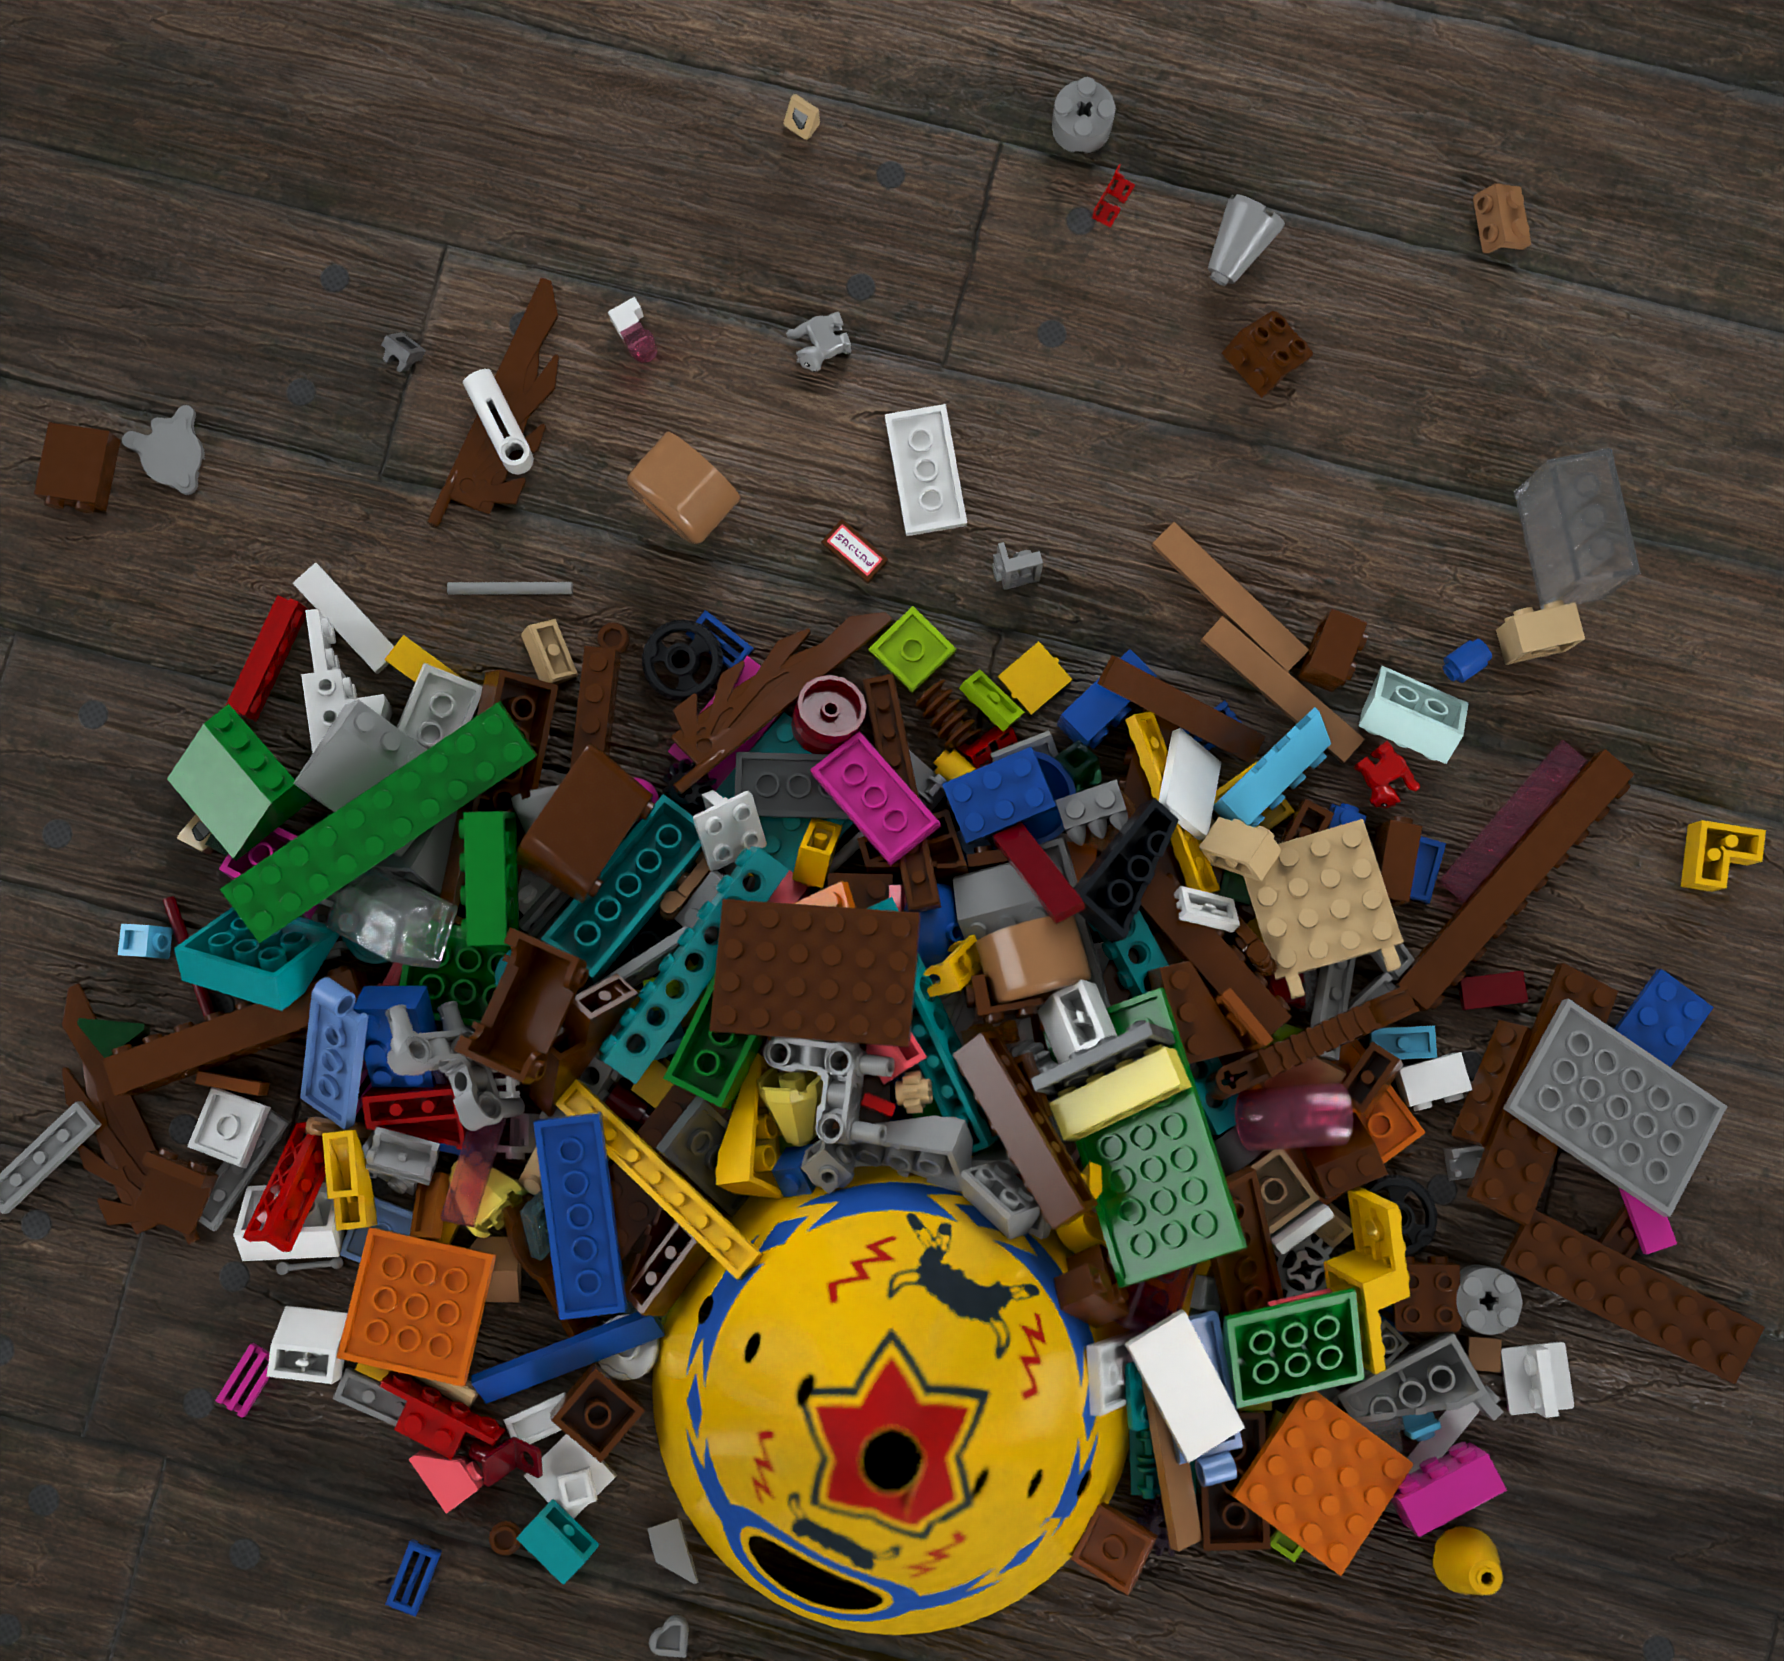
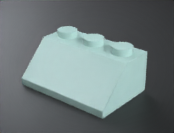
M1381 666L1362 709L1359 727L1364 728L1372 735H1380L1394 741L1400 747L1417 751L1430 760H1437L1447 764L1464 735L1468 702Z

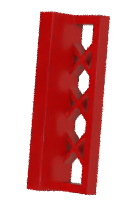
M277 595L226 703L238 715L257 722L305 620V610H309L300 602L291 598L288 600Z
M306 1122L296 1123L243 1234L242 1238L248 1242L267 1241L281 1252H291L326 1176L322 1136L307 1134L301 1142L304 1133H306ZM266 1220L263 1229L259 1230L262 1223Z

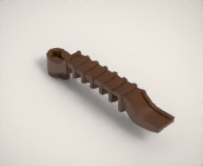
M1407 984L1359 1006L1353 1007L1344 1013H1340L1328 1019V1021L1324 1020L1314 1025L1313 1028L1309 1027L1297 1035L1293 1034L1283 1039L1282 1042H1275L1266 1047V1049L1262 1048L1215 1070L1206 1078V1090L1212 1098L1224 1100L1276 1076L1277 1073L1281 1074L1291 1069L1292 1066H1299L1307 1062L1308 1059L1312 1060L1324 1054L1323 1052L1325 1051L1330 1052L1338 1048L1339 1045L1343 1046L1420 1010L1415 1005L1408 991ZM1234 1076L1237 1077L1236 1080L1228 1083L1226 1086H1223L1221 1080H1227Z

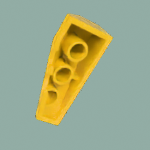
M758 1053L741 1086L718 1152L715 1170L716 1185L734 1194L780 1199L785 1197H783L771 1170L781 1156L779 1136L782 1135L759 1095L756 1081L768 1069L774 1067H771L765 1058Z

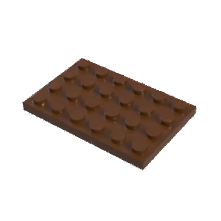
M723 899L710 1032L910 1048L921 914L918 912Z

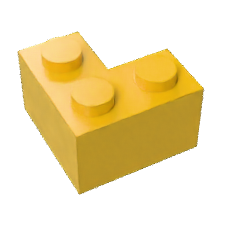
M1704 820L1689 824L1681 887L1711 892L1726 889L1730 863L1748 866L1762 862L1766 830Z

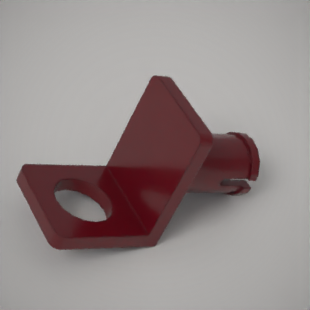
M515 1436L499 1447L492 1446L480 1439L470 1447L469 1456L472 1460L482 1463L484 1485L488 1487L515 1468L536 1478L543 1476L541 1450ZM524 1451L530 1454L534 1466L527 1463L523 1455Z

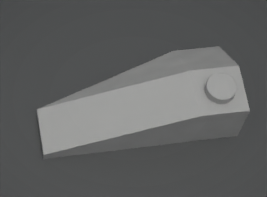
M927 1116L875 1123L886 1126L887 1134L884 1144L856 1141L855 1144L847 1145L857 1161L874 1167H878L883 1163L898 1170L897 1174L903 1177H908L909 1173L927 1178V1183L962 1192L960 1175L963 1170L971 1168L972 1137L966 1121L953 1116ZM840 1128L832 1130L835 1136L839 1134Z
M1442 1332L1394 1359L1389 1366H1386L1385 1371L1378 1374H1369L1364 1377L1365 1380L1354 1383L1339 1392L1337 1396L1348 1415L1360 1424L1394 1419V1417L1423 1415L1433 1411L1460 1409L1487 1395L1488 1392L1455 1333Z

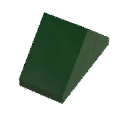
M78 1018L77 1025L104 1058L113 1055L112 1050L127 1044H131L132 1047L135 1046L143 1038L150 1035L151 1029L147 1025L139 1023Z

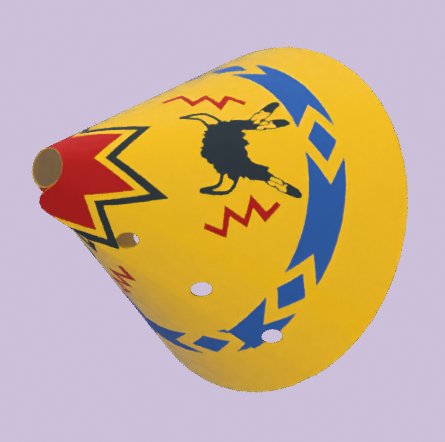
M891 1166L854 1167V1177L851 1182L844 1188H836L830 1194L821 1187L816 1186L812 1194L780 1199L750 1195L733 1217L724 1211L721 1213L763 1255L741 1280H737L710 1254L666 1315L662 1316L661 1323L664 1326L665 1336L659 1338L660 1351L658 1360L653 1366L652 1378L654 1422L660 1452L670 1482L685 1513L703 1540L721 1561L749 1586L774 1603L802 1617L835 1628L867 1634L885 1635L930 1633L962 1626L992 1615L1020 1600L1040 1586L1072 1557L1097 1506L1103 1502L1109 1504L1120 1480L1129 1451L1130 1429L1128 1427L1127 1405L1102 1416H1090L1087 1345L1129 1331L1130 1328L1127 1315L1095 1329L1059 1308L1054 1278L1068 1272L1066 1258L1072 1256L1073 1253L1060 1240L1056 1229L1051 1228L1049 1237L1044 1239L1027 1233L1026 1235L1009 1240L960 1191L949 1190L927 1183V1178L909 1173L908 1177L898 1175V1170ZM712 1296L713 1307L705 1323L701 1325L698 1320L699 1310L704 1300ZM758 1332L761 1335L760 1347L754 1359L750 1363H746L744 1357L746 1345L752 1335ZM813 1374L815 1377L813 1392L806 1404L799 1407L796 1400L798 1387L806 1376ZM885 1429H898L910 1434L918 1442L923 1454V1463L916 1480L907 1489L897 1493H884L873 1488L865 1479L860 1465L861 1452L865 1443L875 1433ZM987 1467L988 1475L983 1488L972 1497L974 1484L982 1470ZM1041 1469L1042 1474L1037 1489L1028 1497L1029 1485L1036 1472ZM1089 1470L1090 1474L1086 1487L1080 1496L1077 1497L1079 1484L1085 1473ZM754 1535L770 1540L828 1572L878 1593L883 1598V1602L869 1609L847 1610L820 1605L804 1599L785 1589L762 1569L751 1553L749 1538Z

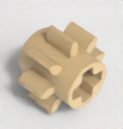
M921 1071L905 1072V1076L902 1077L903 1080L896 1081L895 1084L897 1105H904V1108H907V1113H923V1108L926 1107L925 1104H931L933 1101L932 1082L930 1079L921 1077Z

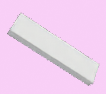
M316 562L293 582L316 609H319L323 617H328L334 629L376 674L389 664L384 659L394 648L392 643Z

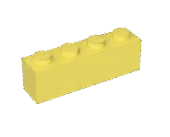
M1163 1045L1151 1047L1144 1052L1145 1057L1136 1061L1133 1059L1122 1061L1115 1065L1116 1071L1107 1075L1104 1073L1093 1075L1086 1080V1085L1078 1089L1070 1087L1060 1091L1057 1094L1059 1098L1049 1102L1063 1140H1080L1192 1087L1176 1049L1163 1047Z

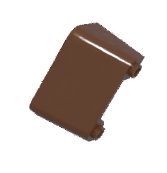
M588 744L524 836L518 848L516 863L583 904L588 895L594 898L604 883V881L599 879L602 870L633 824L640 818L646 820L655 807V803L652 802L653 794L602 750L592 744Z
M510 927L503 943L511 947V955L505 954L502 959L508 962L481 1022L474 1021L471 1026L476 1031L470 1037L460 1035L453 1051L521 1083L531 1084L535 1080H540L544 1075L547 1067L545 1062L578 989L583 987L588 979L589 970L586 969L587 962Z

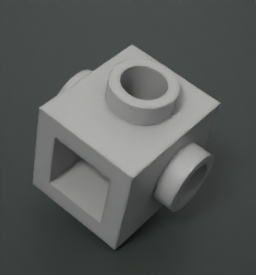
M819 1139L805 1151L801 1169L808 1175L810 1181L815 1186L821 1187L830 1194L836 1188H844L851 1182L854 1177L853 1171L856 1158L847 1145L825 1143Z

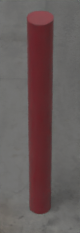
M175 896L163 899L162 902L179 945L188 939L189 935ZM192 984L203 1017L216 1012L208 988Z

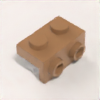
M1495 183L1473 196L1483 253L1489 254L1500 247L1523 250L1531 245L1521 187Z

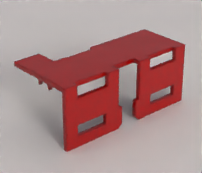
M1121 164L1117 167L1112 180L1094 208L1092 215L1093 219L1111 228L1121 208L1104 201L1107 193L1117 198L1118 201L1125 203L1136 185L1126 180L1125 176L1119 173ZM1115 180H1118V183L1116 184L1115 188L1111 190V187ZM1127 185L1129 186V189L1124 196L1122 195V192L1124 191ZM1103 205L1104 207L1102 208L1099 215H1096L1099 207ZM1112 211L1114 212V215L1109 222L1107 221V218Z
M995 726L970 745L965 743L958 747L957 750L971 757L975 768L979 769L980 765L987 760L989 762L983 766L993 763L990 755L992 753L989 747L990 743L996 741L1000 750L1011 743H1018L1013 728L1009 727L1003 732L998 726ZM1008 732L1010 733V734H1009L1008 736H1006L1004 739H1002V740L1000 739V738H1001L1003 735H1005L1006 733H1008ZM983 749L986 750L985 752H983L982 754H980L978 757H976V754H977V753H979V752L982 751Z

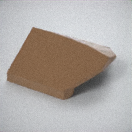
M508 1236L477 1237L469 1249L496 1254L486 1302L520 1303L522 1266L512 1251Z

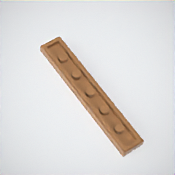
M1175 522L1152 543L1151 546L1246 637L1287 672L1309 651L1306 646Z
M1222 616L1201 639L1202 643L1296 724L1316 707L1320 711L1331 741V745L1326 750L1342 764L1365 740L1225 617Z
M1142 1378L1170 1549L1180 1551L1202 1540L1190 1464L1188 1462L1180 1465L1177 1463L1171 1432Z

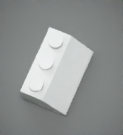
M326 1182L322 1183L291 1252H281L267 1241L248 1242L242 1238L267 1185L247 1186L233 1235L242 1261L340 1256L345 1230L336 1231L334 1200L327 1197ZM266 1220L262 1223L259 1230L263 1229Z

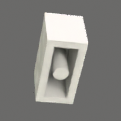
M1461 1052L1450 1053L1405 1065L1395 1077L1400 1098L1407 1107L1413 1106L1414 1111L1433 1107L1432 1101L1444 1098L1445 1103L1463 1099V1092L1472 1090Z

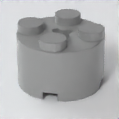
M1083 77L1078 81L1071 82L1059 92L1054 103L1052 132L1055 140L1062 148L1073 153L1080 151L1085 154L1095 152L1107 142L1116 110L1114 99L1110 92L1103 85L1089 77Z
M1470 1265L1460 1270V1286L1457 1292L1456 1304L1461 1317V1324L1476 1332L1487 1335L1499 1334L1514 1327L1521 1313L1522 1296L1513 1277L1501 1270L1485 1265ZM1485 1294H1487L1488 1301H1485L1484 1305L1480 1304V1298H1484Z

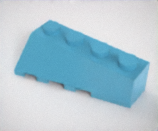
M1314 707L1214 804L1213 809L1221 818L1231 821L1238 819L1248 826L1257 827L1265 819L1261 813L1267 807L1271 810L1275 809L1286 798L1282 792L1288 786L1292 790L1295 789L1307 777L1303 771L1308 766L1314 770L1327 757L1323 751L1331 745V741L1320 711Z

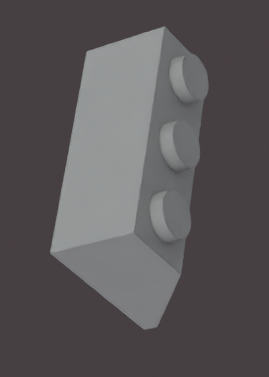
M1009 862L953 878L957 921L964 939L975 934L976 939L979 940L1003 928L1050 916Z

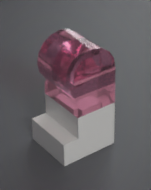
M633 297L608 311V314L632 357L638 362L647 363L655 358L657 346L653 334L644 329L639 321L644 315L636 298Z

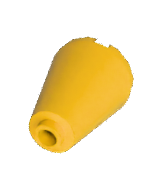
M1456 1526L1445 1531L1436 1541L1434 1558L1432 1559L1433 1568L1438 1579L1448 1589L1464 1595H1491L1500 1589L1503 1582V1574L1499 1555L1493 1541L1485 1533L1471 1527Z

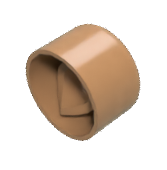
M666 431L632 469L626 480L633 494L658 519L691 544L702 543L741 500L736 489L710 462L689 444L669 431Z
M1074 915L1057 924L1050 916L1022 922L990 933L975 942L992 1004L995 1006L1036 998H1043V1001H1046L1053 993L1074 985L1081 979L1088 982L1091 979V970Z

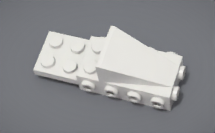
M319 609L305 610L314 673L301 674L312 753L343 707L348 703L360 700L389 722L392 716V706L384 694L357 698L355 684H352L350 677L346 678L341 671L338 656L334 655L333 648H331V644L336 643L334 627L330 625L328 617H323Z

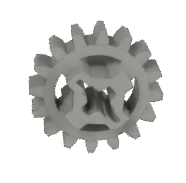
M1310 1235L1284 1255L1273 1249L1282 1290L1285 1289L1284 1298L1323 1290L1327 1287L1323 1262L1334 1257L1328 1256L1333 1250L1331 1246L1321 1247L1323 1244L1322 1238L1316 1237L1311 1242ZM1305 1247L1314 1249L1320 1257H1309ZM1290 1252L1291 1258L1287 1265H1283L1285 1257ZM1301 1261L1308 1265H1313L1305 1270V1276L1294 1272L1301 1267ZM1323 1272L1321 1280L1316 1285L1315 1280L1319 1273ZM1296 1279L1302 1290L1292 1288L1286 1280Z

